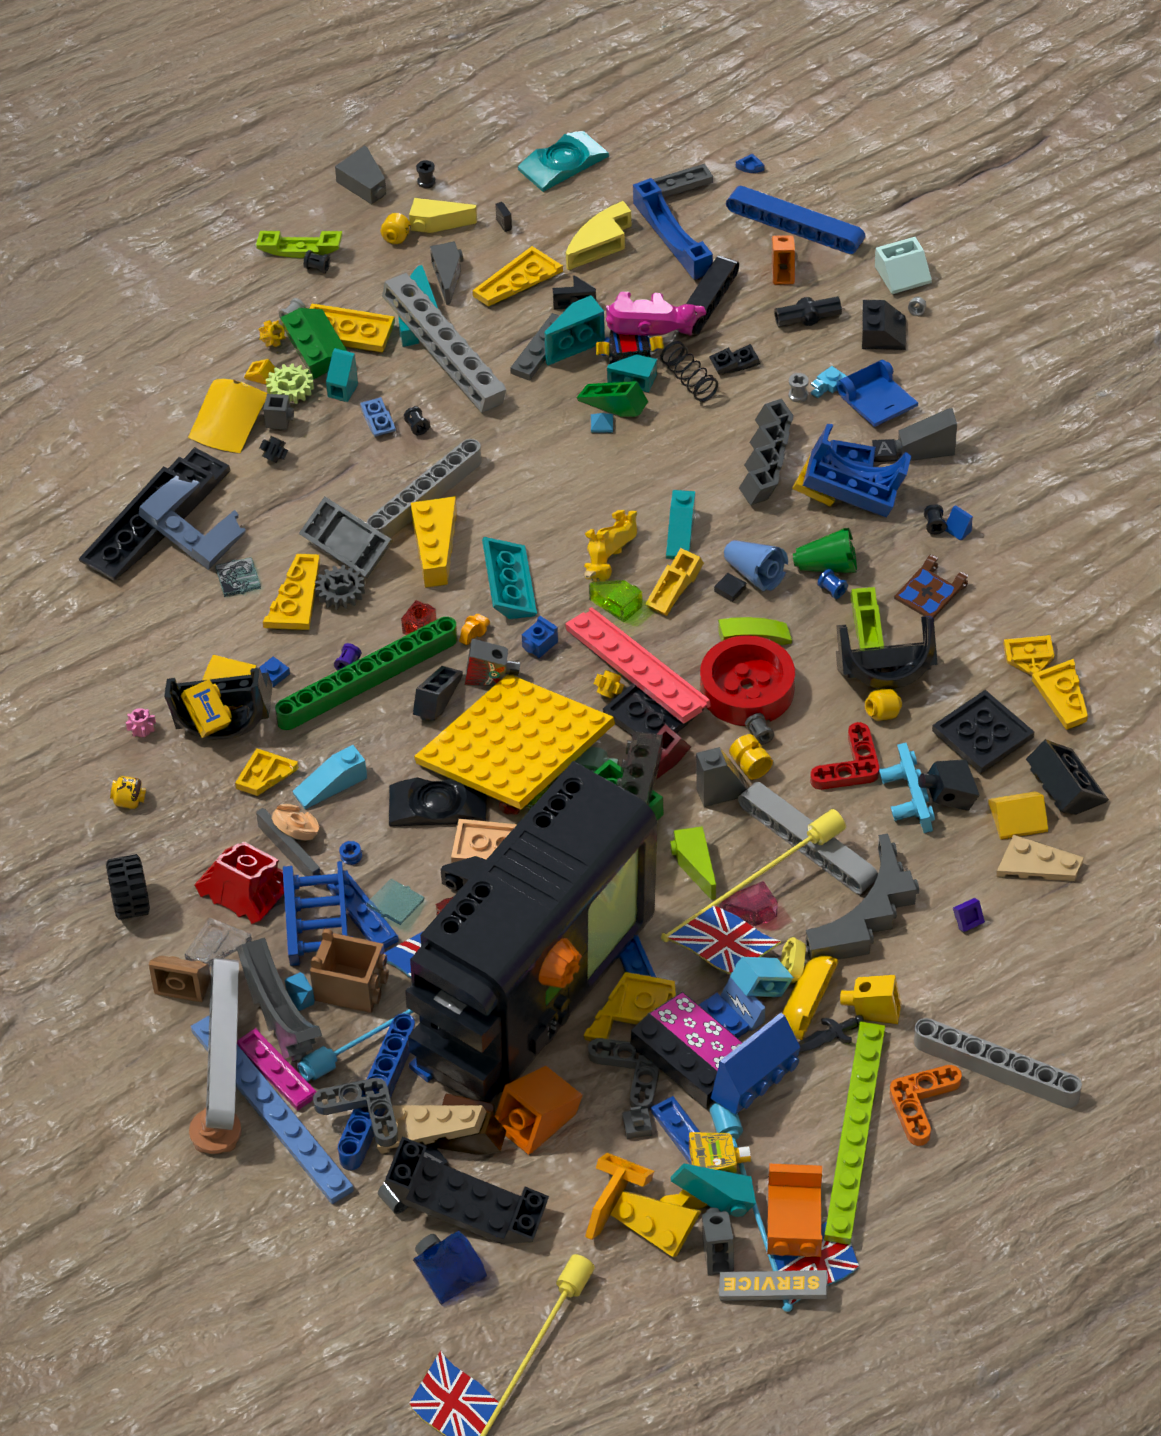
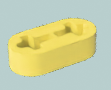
M794 937L787 940L781 956V963L794 977L791 983L798 981L803 973L806 952L805 943Z

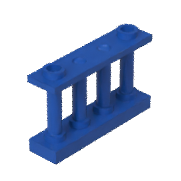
M342 861L337 862L338 874L304 877L294 875L293 866H283L287 945L290 966L300 965V956H304V953L318 952L322 942L303 943V941H298V934L303 933V931L342 927V935L348 936L345 885H349L348 870H343ZM339 883V895L300 899V896L296 897L295 890L300 889V887ZM340 905L341 917L306 921H302L301 918L297 919V912L304 908Z

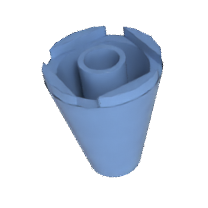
M733 540L724 549L725 560L762 591L775 589L786 574L783 569L784 564L788 565V556L784 549L780 547Z

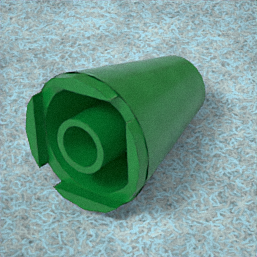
M843 528L796 548V553H793L794 566H799L800 571L824 572L831 569L834 573H857L856 552L852 541H850L853 540L850 528Z

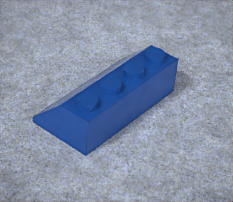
M778 1014L720 1060L711 1099L735 1115L743 1108L747 1109L754 1099L758 1096H763L770 1086L774 1083L778 1084L787 1072L794 1071L799 1064L800 1045L784 1014Z

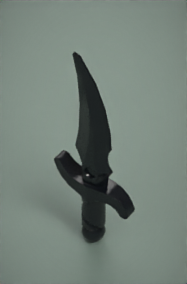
M857 1015L855 1018L852 1017L841 1023L830 1018H822L821 1023L830 1028L822 1031L817 1030L812 1035L798 1041L800 1045L799 1052L820 1047L823 1043L831 1042L836 1037L843 1043H851L852 1037L844 1035V1032L857 1027L860 1022H864V1017Z

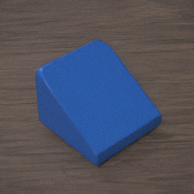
M955 505L946 522L947 528L945 531L955 538L963 540L972 532L973 516Z

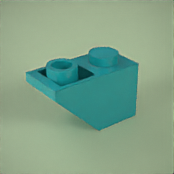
M335 348L326 379L327 395L329 398L348 402L358 386L355 353Z

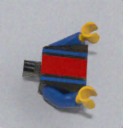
M610 330L609 337H606L603 342L596 343V355H609V364L633 355L651 358V351H656L659 348L664 349L662 336L623 335Z

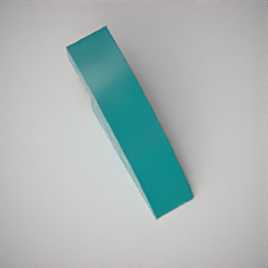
M419 265L410 275V278L417 283L421 291L438 308L423 265ZM398 316L402 347L419 344V339Z

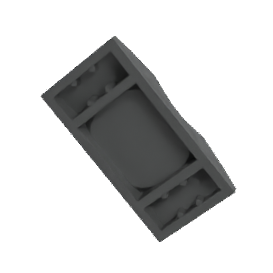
M325 496L299 532L305 539L349 568L353 567L355 572L360 571L361 575L365 578L369 577L393 542L391 538Z

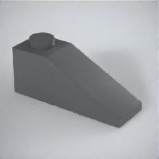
M455 241L430 246L431 263L446 305L451 303L461 272L460 262L464 261L462 250L457 249Z

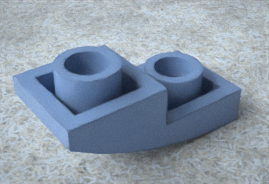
M381 397L360 403L364 418L374 437L396 431L390 413L386 410Z

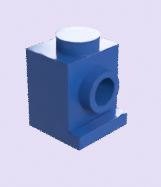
M539 616L537 622L522 634V647L526 652L532 653L538 658L542 657L558 643V627L542 616Z

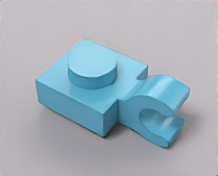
M833 366L829 367L811 383L815 387L811 394L816 398L821 397L827 390L833 394L837 391L836 382L846 377V375Z

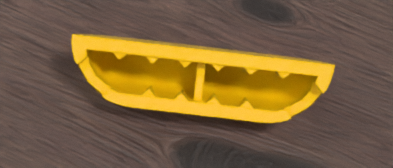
M819 956L807 962L801 977L796 982L782 1014L785 1015L795 1037L799 1040L804 1038L838 965V959L830 956Z

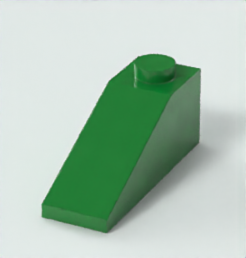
M637 381L587 384L576 397L579 402L620 417H636L643 412L644 407L648 404V400Z

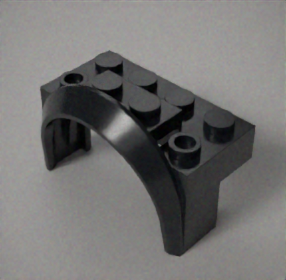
M932 616L921 617L923 642L851 649L846 625H836L838 651H836L837 670L843 675H847V678H857L861 682L879 689H896L911 684L920 678L926 670H931V666L938 665L934 618ZM890 667L892 672H881V668Z
M252 668L250 675L210 679L212 684H216L220 691L221 697L219 698L223 706H243L230 711L232 718H230L231 722L228 727L204 738L214 740L236 738L254 729L261 719L269 718L272 683L268 672L261 673L260 668ZM175 678L167 679L164 697L176 729H184L193 735L201 737L181 695L184 690L206 680L177 683Z

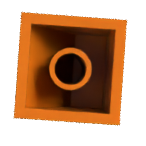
M544 1066L505 1085L495 1117L507 1130L505 1136L529 1155L576 1115L583 1095L550 1068Z

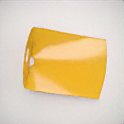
M231 379L214 380L210 385L188 438L215 449L241 453L268 393L246 383Z

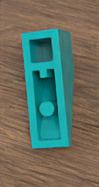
M672 491L666 559H675L680 548L690 552L695 517V491Z
M683 1163L670 1177L671 1182L712 1208L720 1209L721 1212L726 1211L734 1217H743L756 1204L751 1176Z

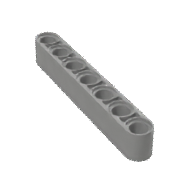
M475 439L464 440L368 518L367 524L387 537H393L412 521V502L441 498L479 467L482 461L480 443Z
M755 782L738 796L740 806L747 813L791 846H796L808 837L807 826L813 821L762 783ZM835 837L822 846L810 841L798 850L856 894L863 893L878 877L876 869Z
M920 1019L915 1025L914 1045L922 1052L1066 1108L1074 1107L1079 1103L1082 1083L1076 1075L932 1019Z

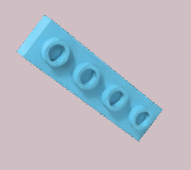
M907 743L898 744L900 764L879 769L883 784L903 778L907 780L913 799L904 804L891 806L894 821L916 816V818L919 817L923 833L933 831L931 821L935 820L932 806L927 807L926 802H929L926 788H920L918 785L921 771L914 768V765H917L914 750L909 751Z

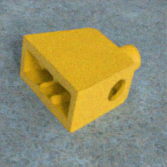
M896 976L858 977L855 980L854 991L841 990L840 1004L854 1006L856 1015H862L864 1020L898 1024L901 999Z

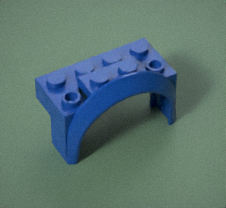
M827 424L811 451L803 486L887 518L894 506L897 490L907 476L911 455L905 452L896 463L885 467H867L852 463L839 456L831 448V442L828 441V437L833 424Z

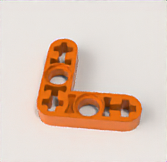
M945 1065L900 1077L891 1082L890 1099L906 1137L911 1144L923 1146L928 1143L931 1135L930 1124L919 1100L958 1089L962 1080V1073L958 1067ZM950 1075V1077L954 1078V1080L950 1081V1079L946 1078V1076ZM927 1080L930 1081L933 1084V1086L931 1088L924 1089L919 1086V1082ZM898 1088L905 1091V1100H903L901 1092L897 1091ZM911 1107L917 1113L913 1116H908L904 1114L903 1110ZM916 1123H917V1127H918V1129H919V1132H920V1133H923V1135H919L917 1132H915V1124H916Z

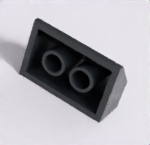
M1045 739L1026 758L1031 766L1030 771L1042 781V788L1054 798V804L1061 812L1077 815L1102 805L1109 800L1073 749Z

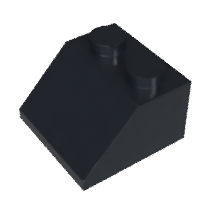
M863 300L862 349L906 350V316L885 300Z

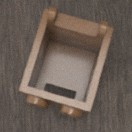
M324 929L322 942L316 957H313L311 960L310 977L314 1001L372 1013L374 1005L380 1002L382 984H386L389 977V970L386 969L388 957L384 954V945L382 943L336 934L330 929Z

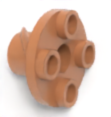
M205 1108L190 1123V1139L195 1149L199 1152L210 1154L230 1152L234 1150L241 1136L240 1120L235 1114L232 1130L206 1128Z

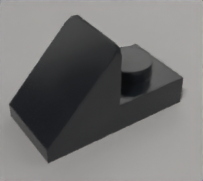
M573 276L574 287L552 288L554 310L567 309L572 303L591 295L596 300V288L577 276Z

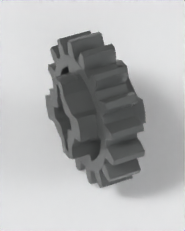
M342 565L341 569L333 566L332 571L325 569V575L319 574L318 581H315L316 597H319L320 603L326 602L327 608L335 605V610H338L339 606L347 609V604L355 606L356 600H362V594H365L364 577H361L360 571L354 573L353 567L346 570L345 565Z

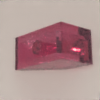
M762 881L734 893L720 903V908L740 917L750 925L757 926L762 923H768L777 917L778 902L765 882Z

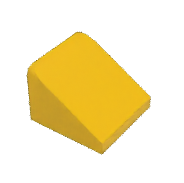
M269 359L252 362L244 378L266 384L269 372L275 373V366Z

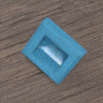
M591 414V433L613 432V414Z

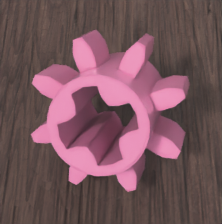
M137 708L131 714H127V731L132 730L133 737H146L150 732H154L153 725L156 724L155 715H150L149 709Z

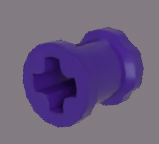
M351 643L344 644L340 657L334 661L335 669L338 671L358 660L362 654L359 647Z

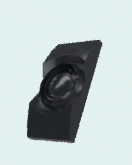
M416 777L389 785V826L457 825L459 819L486 821V794L453 779L429 781Z

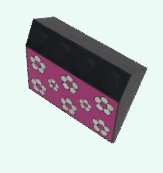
M683 991L648 1013L631 1030L630 1039L631 1045L705 1108L714 1101L711 1099L720 1060L743 1043Z

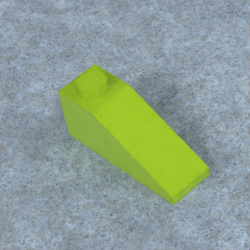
M703 826L674 830V840L670 841L671 854L676 855L678 865L711 900L716 899V882Z

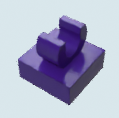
M973 898L953 907L955 919L961 931L965 932L985 923L978 899Z

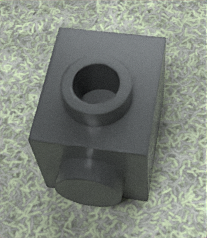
M267 394L263 409L266 428L288 430L289 421H293L294 408L290 407L289 395Z

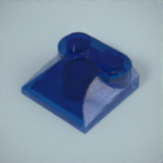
M460 1231L449 1235L446 1239L413 1259L440 1305L487 1277L482 1261L469 1240Z

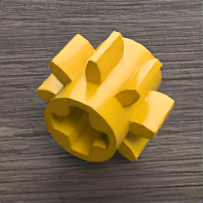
M268 320L264 322L263 327L258 329L260 331L259 340L266 343V347L272 344L274 347L281 345V340L286 339L284 336L285 330L278 320L274 322Z
M605 670L603 675L597 673L593 683L598 686L597 693L612 699L614 694H621L625 685L620 682V675Z

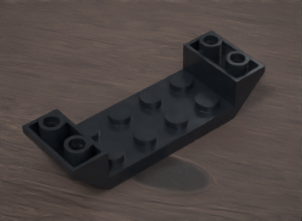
M402 1136L384 1182L403 1204L500 1244L533 1242L549 1199L548 1195L526 1186L521 1195L497 1187L424 1157L427 1146Z

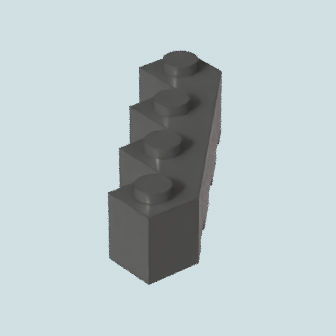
M782 399L764 404L755 419L759 428L749 442L754 450L744 464L748 474L739 486L740 491L750 506L768 500L779 482V473L783 465L784 451L788 443L789 429L794 416Z

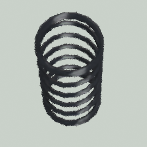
M673 341L664 347L660 355L661 362L668 366V369L674 373L677 379L681 380L682 385L687 387V390L694 395L697 401H706L714 396L718 389V381L713 375H707L706 368H700V361H694V355L688 354L687 347L681 341ZM681 344L682 347L674 350L668 362H665L663 356L666 350L672 345ZM682 348L678 357L670 361L672 355ZM691 355L693 357L692 362L683 370L676 371L678 363L682 362L686 356ZM697 362L699 364V368L690 377L682 378L684 371L692 363ZM675 365L674 371L671 370L670 366ZM703 369L706 371L705 376L696 384L689 385L691 377L696 375L699 370ZM682 372L681 377L676 375V373ZM688 379L687 385L682 380ZM712 380L706 389L697 392L705 382ZM715 381V388L707 397L697 398V394L708 390ZM695 386L694 391L692 392L689 389V387Z

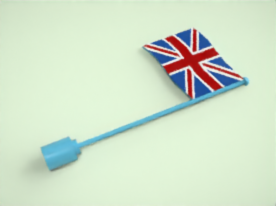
M715 1103L710 1108V1114L716 1132L731 1134L734 1148H737L736 1140L743 1133L738 1113L735 1115L720 1104ZM738 1163L741 1175L747 1176L744 1164ZM755 1204L752 1209L767 1251L768 1237L757 1204ZM827 1222L821 1224V1257L768 1254L773 1271L827 1270L828 1286L852 1274L858 1269L859 1265L851 1244L824 1241ZM801 1299L783 1300L784 1306L782 1309L785 1312H790L793 1309V1304Z

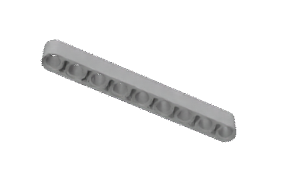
M213 958L206 1128L232 1130L234 1124L238 960Z

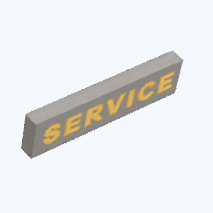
M827 1270L720 1272V1301L827 1299Z

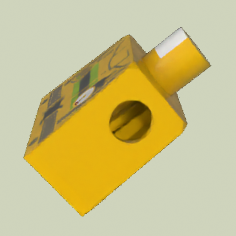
M689 1133V1151L692 1165L737 1174V1163L751 1162L749 1146L734 1148L732 1135L729 1133Z

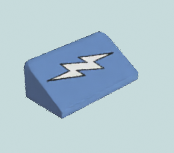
M730 977L720 996L749 1024V1031H753L765 1023V1006L755 996H746Z

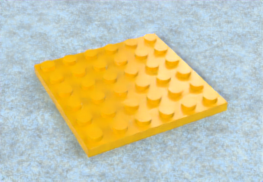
M506 675L420 750L414 758L416 764L518 809H522L559 776L572 761L580 757L613 727L615 721L613 716L516 676Z

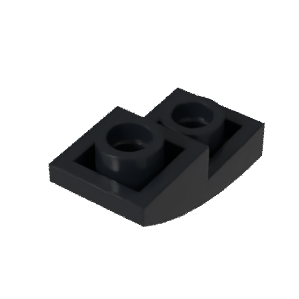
M751 344L734 352H731L730 348H726L709 356L718 374L738 372L760 364L759 358Z

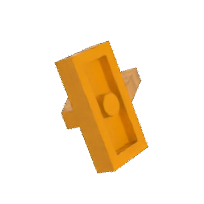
M610 1153L601 1156L597 1161L596 1169L613 1176L593 1207L585 1237L593 1240L601 1233L628 1182L644 1187L652 1181L653 1170Z

